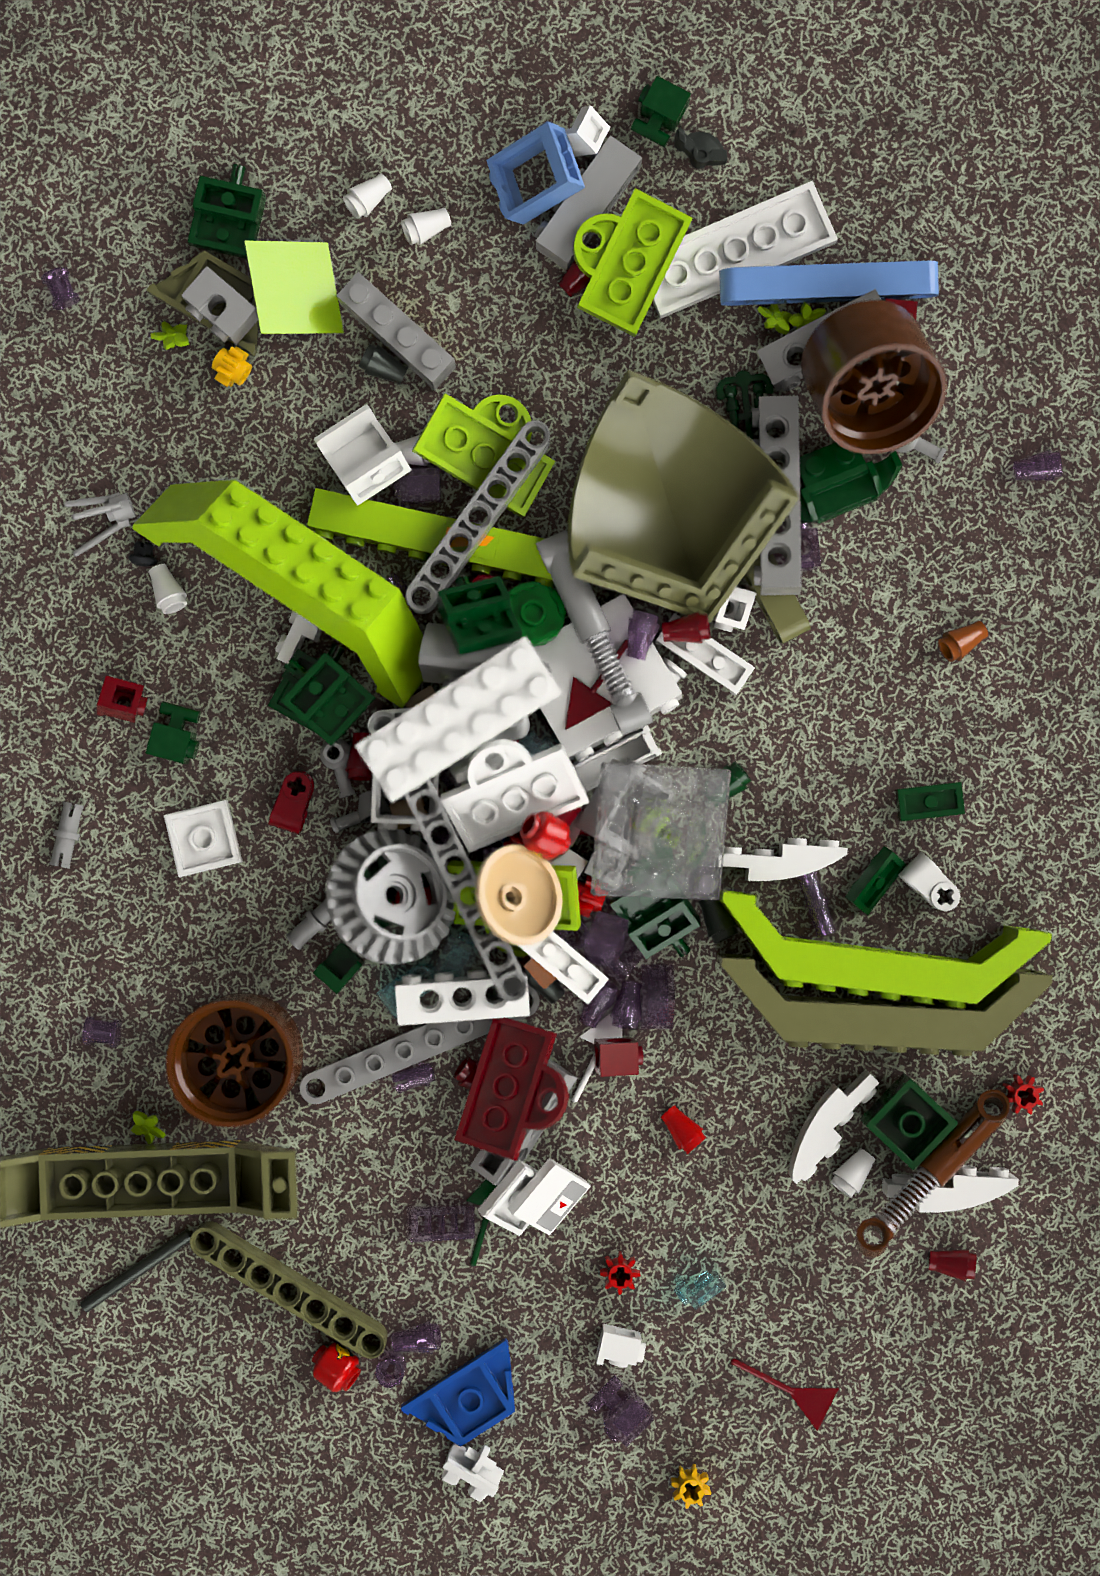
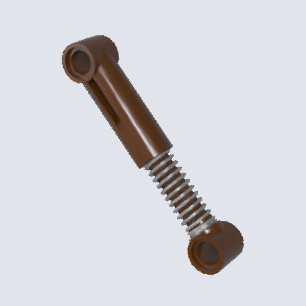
M993 1089L983 1092L977 1102L963 1115L952 1131L919 1164L917 1173L913 1174L914 1178H909L910 1182H906V1186H902V1190H898V1195L895 1194L894 1199H890V1203H886V1207H882V1211L860 1223L857 1228L855 1243L861 1254L872 1258L882 1255L887 1249L889 1242L895 1237L894 1233L900 1228L899 1224H904V1219L908 1220L907 1215L912 1216L911 1211H916L915 1207H920L919 1202L924 1203L923 1198L928 1199L927 1194L931 1195L930 1190H935L934 1186L943 1188L994 1131L1003 1125L1010 1111V1102L1004 1093ZM989 1103L994 1104L999 1108L1000 1114L995 1116L989 1115L983 1106ZM978 1122V1124H979L980 1126H979V1127L968 1137V1139L962 1144V1143L960 1142V1141L962 1140V1138H963V1137L975 1126V1124ZM867 1231H875L879 1233L882 1241L878 1245H870L864 1240L863 1235Z

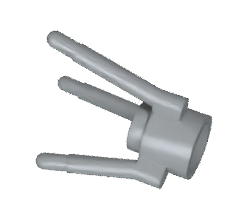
M120 492L108 496L64 502L65 507L103 504V506L73 514V520L106 513L110 522L115 520L117 522L73 551L75 557L97 545L118 530L131 526L129 519L136 517L128 493L120 495Z

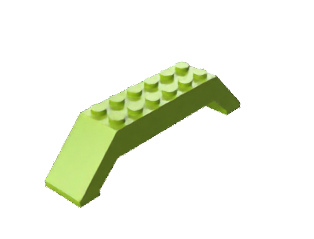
M237 480L170 485L133 524V530L159 547L163 542L194 544L356 652L377 686L375 691L400 708L406 705L422 684L423 677L419 667V653L423 634L400 589Z
M718 889L717 894L718 899L736 921L738 927L771 973L778 977L779 982H782L783 985L802 988L803 982L811 983V986L816 987L817 990L835 992L836 986L843 987V990L848 991L849 994L868 996V990L875 991L877 995H881V998L900 1000L901 995H907V998L913 999V1002L933 1004L934 999H939L940 1003L955 1008H966V1003L977 1004L1051 942L1052 937L1051 933L1035 929L1004 926L1003 934L969 959L795 938L779 934L757 907L756 895Z

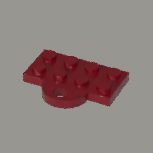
M506 1017L493 1018L454 1140L517 1161L527 1129L543 1130L553 1126L561 1119L568 1105L569 1093L567 1084L557 1070L547 1065L557 1036L556 1033ZM554 1092L558 1099L557 1105L554 1109L547 1111L543 1106V1098L547 1093Z

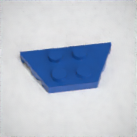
M506 1337L401 1405L403 1413L407 1415L412 1414L425 1422V1426L435 1432L445 1434L448 1440L460 1447L514 1413V1390L509 1343Z

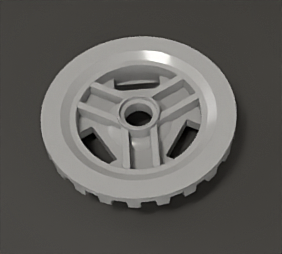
M380 829L366 833L350 842L333 862L326 884L327 909L338 935L360 956L382 964H404L426 956L430 951L436 949L440 945L439 942L447 936L450 930L448 927L450 922L454 920L456 913L453 911L455 900L429 846L421 841V837L415 834H406L404 830ZM382 855L388 863L367 881L363 877L366 867ZM422 873L425 875L430 887L431 905H427L421 877ZM388 887L398 890L400 901L397 905L390 904L387 901L385 893ZM374 917L401 927L400 935H395L381 929L373 922Z

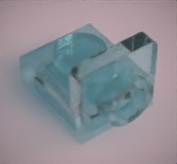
M717 1270L711 1274L706 1271L698 1276L693 1282L695 1286L692 1289L680 1274L674 1277L675 1284L677 1285L674 1292L685 1306L690 1303L695 1311L726 1288L725 1281Z

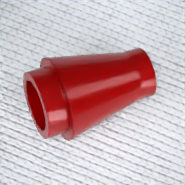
M675 1105L660 1117L666 1124L679 1150L683 1149L686 1154L690 1153L707 1138L702 1133L703 1128L681 1112Z

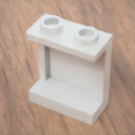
M368 405L362 406L314 438L318 448L357 506L412 471L402 452L392 442Z

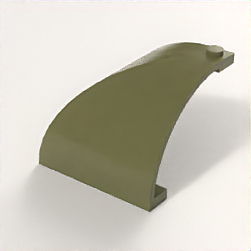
M628 369L608 400L592 431L577 473L568 521V553L573 577L685 615L698 611L700 614L707 613L709 623H711L800 497L776 463L756 443L729 421L690 396Z

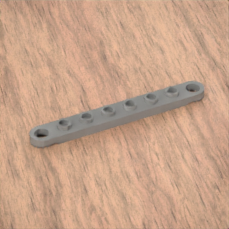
M528 985V993L533 998V1004L529 1008L531 1016L537 1011L540 998L538 992ZM497 994L488 997V999L493 1001L497 1000ZM529 1016L506 1017V1018H509V1019H512V1020H515V1021H519V1020H522V1019H524V1018H526V1017H529ZM493 1018L426 1023L308 1073L300 1083V1094L308 1103L321 1104L486 1035L489 1032ZM311 1079L323 1081L325 1084L324 1094L321 1096L310 1094L307 1087L308 1082Z

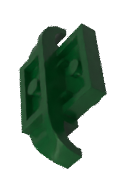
M835 442L799 457L800 481L804 487L800 490V522H817V524H820L877 501V498L889 488L902 468L897 452L890 453L887 458L876 464H873L872 461L866 463L862 453L847 450Z

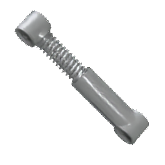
M564 530L537 542L536 546L553 579L581 644L586 643V647L591 648L589 650V653H593L591 658H594V663L598 664L596 668L600 669L599 674H603L601 679L605 680L603 684L608 685L606 690H610L608 695L611 696V701L613 702L610 709L622 735L624 736L653 723L641 693H636L632 689L633 686H629L631 681H627L628 675H624L626 670H622L623 665L619 664L621 660H617L619 654L614 653L616 649H612L614 644H610L611 638H607L611 629L589 582L573 577L568 553L567 531Z

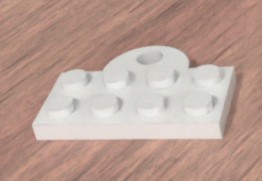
M506 739L492 740L478 747L468 762L469 783L441 794V802L469 853L520 832L525 819L533 813L548 811L558 816L589 803L588 795L562 743L531 756L522 745ZM491 753H499L503 756V760L495 765L487 763L485 758Z

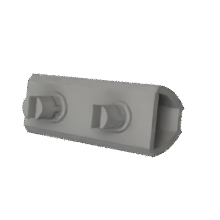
M428 622L419 653V667L423 681L442 683V689H444L513 643L458 655L446 626ZM543 662L544 666L552 676L549 665Z

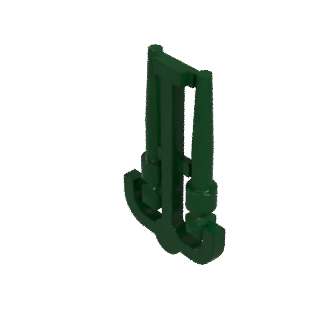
M742 370L734 377H726L720 380L716 387L717 400L728 398L726 410L729 413L730 423L739 429V421L744 420L746 436L753 440L752 412H750L748 386L751 382L762 381L755 383L752 387L753 394L756 396L754 408H758L759 397L764 396V393L767 395L774 393L773 384L765 374L751 375L748 371ZM736 384L741 388L744 413L738 414L739 401L736 400V386H727L724 393L723 387L725 385Z

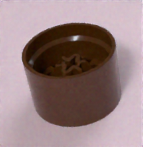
M868 300L845 306L819 324L809 337L803 351L801 372L804 383L828 434L837 444L847 450L862 454H879L899 449L921 436L933 424L942 410L947 393V381L944 370L914 317L897 304L881 300ZM870 358L868 361L860 364L864 359Z
M232 993L221 996L191 1013L174 1032L166 1057L169 1085L181 1106L192 1116L207 1124L219 1127H240L254 1123L269 1114L286 1097L297 1082L303 1063L302 1038L290 1014L273 1000L253 993ZM230 1008L231 1026L224 1020L220 1012L221 1009ZM242 1016H249L254 1020V1031L247 1032L243 1030L240 1025ZM267 1020L274 1028L263 1035L259 1030L264 1021ZM212 1025L222 1028L224 1032L222 1041H215L210 1036ZM265 1038H273L279 1044L277 1053L272 1054L265 1050ZM190 1039L208 1046L206 1052L188 1051ZM236 1041H243L241 1044L236 1043ZM244 1048L245 1052L239 1060L240 1063L229 1067L228 1064L232 1059V1055ZM204 1057H211L215 1060L217 1064L215 1072H207L202 1064ZM270 1061H286L285 1072L277 1069ZM263 1069L270 1073L272 1078L270 1084L264 1085L257 1080L256 1074L258 1070ZM213 1079L214 1082H219L210 1098H208L200 1088ZM228 1079H234L240 1084L239 1094H232L227 1090L226 1081ZM252 1087L260 1104L249 1107L247 1088Z

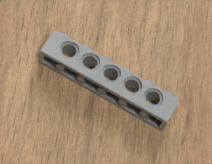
M798 396L759 397L758 408H752V428H758L759 439H753L752 441L771 459H779L784 463L781 471L789 479L800 497ZM771 428H779L784 434L779 438H772L767 434V431ZM800 499L782 522L786 529L772 536L760 553V566H754V586H761V595H800L802 587ZM774 553H779L786 558V562L782 565H773L768 560V557Z

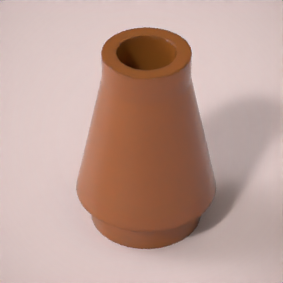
M978 620L973 624L945 632L943 637L938 640L939 649L948 661H960L982 640L988 637V630Z

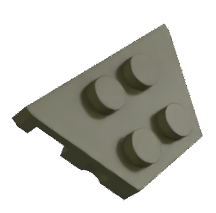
M205 250L192 258L189 264L176 268L170 272L171 276L156 285L154 283L151 284L146 290L153 297L210 329L213 325L203 318L199 322L185 310L188 304L181 296L203 269L208 266L256 308L251 278ZM217 304L212 309V314L220 316L225 310L226 304ZM259 320L236 345L254 357L257 353Z

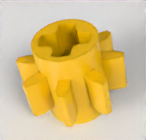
M232 346L230 350L222 348L212 362L211 368L218 372L214 379L226 387H232L234 383L241 386L252 370V365L246 362L249 354L237 346L235 348Z
M693 1464L691 1469L686 1470L679 1466V1477L670 1479L671 1486L678 1488L673 1492L674 1500L682 1499L685 1502L686 1509L690 1507V1504L697 1503L699 1506H703L702 1498L704 1494L711 1495L710 1487L704 1484L709 1480L707 1472L699 1474L696 1464ZM690 1483L692 1486H696V1489L691 1490V1488L685 1487V1485Z

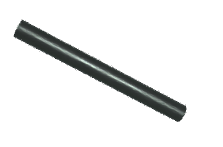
M188 1229L184 1230L80 1302L82 1309L88 1313L188 1244L192 1235Z

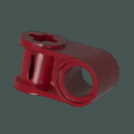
M297 771L285 777L278 798L272 808L268 825L300 835L307 817L308 806L315 785L310 774L305 771ZM302 778V785L306 786V790L296 794L294 793L295 787L291 786V782Z

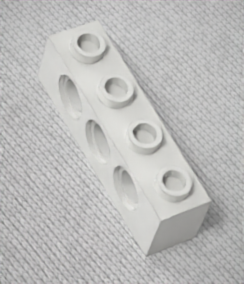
M487 970L467 971V976L454 977L453 972H441L434 974L435 979L422 980L421 975L418 974L405 975L401 977L402 981H395L398 1025L530 1016L528 987L525 996L515 1002L507 1001L502 997L493 1001L485 996L486 990L490 986L495 985L491 975H487ZM523 972V974H524V976H525V978H526V981H527V975H526L525 972ZM513 976L508 977L503 982V989L508 994L519 992L522 986L521 980ZM460 987H465L471 991V997L465 1003H458L452 997L454 991ZM433 990L438 994L439 998L435 1004L425 1005L420 1000L422 992Z

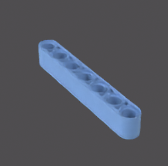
M937 261L734 267L719 270L721 305L793 304L804 303V301L807 303L853 301L874 289L877 290L881 300L932 298L939 295Z

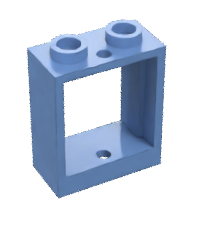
M549 121L486 160L490 170V181L496 188L500 199L499 208L506 219L523 225L585 188L565 128ZM545 150L556 184L523 203L513 169Z

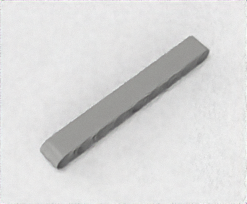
M428 779L404 796L499 994L507 1001H518L527 992L526 978L509 943L501 940L492 931L483 935L477 933L474 929L475 920L481 917L477 901L471 905L465 904L460 900L459 894L465 886L476 888L477 876L431 780ZM422 796H430L435 800L436 807L431 814L423 815L417 810V801ZM436 826H445L450 831V839L444 845H437L431 839V832ZM455 855L463 859L465 866L460 874L452 875L447 872L445 862L450 856ZM501 946L507 951V959L502 964H494L489 960L488 954L493 947ZM511 976L519 978L522 983L520 991L515 994H508L503 989V982Z

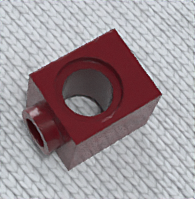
M632 1037L594 1039L595 1072L600 1077L639 1075V1065H643L644 1061L642 1046H638V1042Z

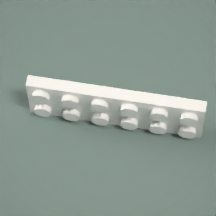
M813 181L685 235L652 301L659 318L662 319L720 294L719 270L734 267L785 266L836 244L838 238Z
M525 636L355 746L390 801L394 802L562 694V692Z

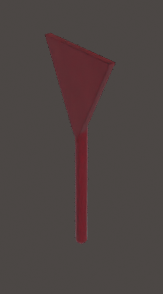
M731 1359L732 1365L789 1393L818 1431L839 1388H791L737 1359Z

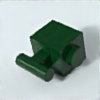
M656 76L652 85L648 83L645 85L638 102L642 103L640 115L649 119V121L646 123L636 118L630 130L665 148L670 135L660 129L664 127L675 132L689 106L691 93Z
M162 701L159 713L171 717L169 725L153 723L145 754L182 764H189L190 759L196 758L199 741L195 740L197 733L183 729L185 721L197 724L201 711Z

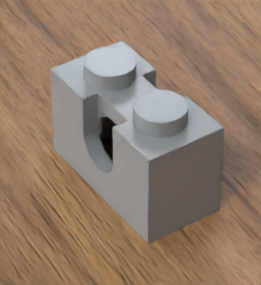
M208 266L203 269L181 295L188 304L185 310L199 322L203 318L213 325L209 330L223 343L229 339L233 344L237 345L258 321L257 309ZM225 303L226 308L220 316L212 314V309L217 304Z

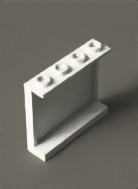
M625 594L600 606L611 629L607 638H611L609 642L614 644L612 646V649H616L614 653L617 652L626 639L630 641V645L620 657L621 662L619 664L623 665L622 670H626L624 675H628L626 679L631 681L629 686H633L632 689L643 696L651 716L659 711L662 714H666L678 707V700L682 699V692ZM570 623L562 628L555 639L546 645L533 648L539 658L549 665L552 678L562 694L540 707L559 743H562L570 761L576 758L578 762H581L595 753L593 748L602 743L609 746L620 740L623 736L610 707L565 730L573 677L591 688L600 676V669L596 668L598 664H595V659L591 658L593 653H589L591 648L586 647V643L581 644L573 624ZM602 683L596 693L613 703L611 696L608 695L610 690H606L608 685Z

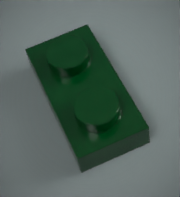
M962 782L895 789L899 821L965 814Z
M883 846L879 853L872 858L869 866L860 878L853 883L845 898L868 916L907 864L893 851Z

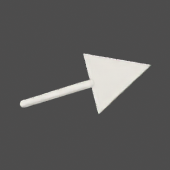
M622 1005L582 1034L580 1038L594 1044V1039L622 1038ZM594 1055L572 1097L574 1103L578 1101L595 1067Z

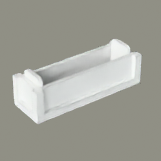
M674 613L673 616L671 617V619H670L669 621H672V620H675V619H678V618H681V617ZM661 632L655 641L659 645H664L730 690L729 693L734 696L738 694L755 669L754 666L712 638L710 640H703V644L675 641L664 642L663 632Z
M646 725L617 742L596 751L587 759L581 762L576 761L572 765L585 791L588 792L598 786L613 758L624 764L627 759H630L641 765L661 755L662 752L657 747L650 729Z
M553 931L545 939L537 943L524 946L518 945L587 1004L591 1002L608 981V978Z

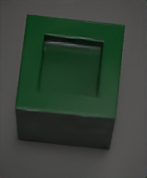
M340 943L326 960L315 969L313 974L333 992L338 994L366 962L344 943Z

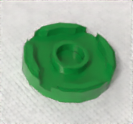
M531 581L521 583L508 592L511 597V609L522 629V638L526 636L532 647L546 645L558 636L564 625L566 611L564 603L556 590L550 586L541 585L539 582Z

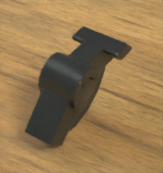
M681 127L678 128L674 138L675 148L679 152L683 151L690 158V163L694 168L702 169L705 166L726 164L728 161L727 150H724L716 137L710 133L700 131L687 135Z

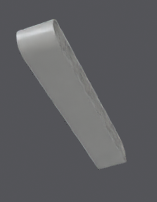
M532 420L522 427L406 591V600L414 612L427 614L437 606V591L448 589L546 453L550 445V431L543 422ZM536 431L540 432L545 439L539 445H532L526 440L527 435ZM513 458H520L526 465L522 471L513 472L507 467L508 462ZM495 484H501L507 490L506 494L500 499L492 498L488 494L489 489ZM475 511H483L487 514L488 518L484 524L480 526L474 525L469 521L471 514ZM457 537L466 538L469 542L467 549L463 552H455L451 549V542ZM439 563H444L450 568L449 574L443 579H437L432 576L433 567ZM426 590L430 593V600L426 605L418 606L413 603V596L417 591Z

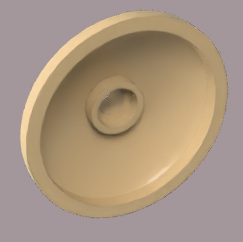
M510 845L500 848L491 853L483 862L476 880V900L479 912L488 928L501 940L513 945H530L545 939L556 927L562 910L561 886L551 864L546 859L527 850L523 845Z

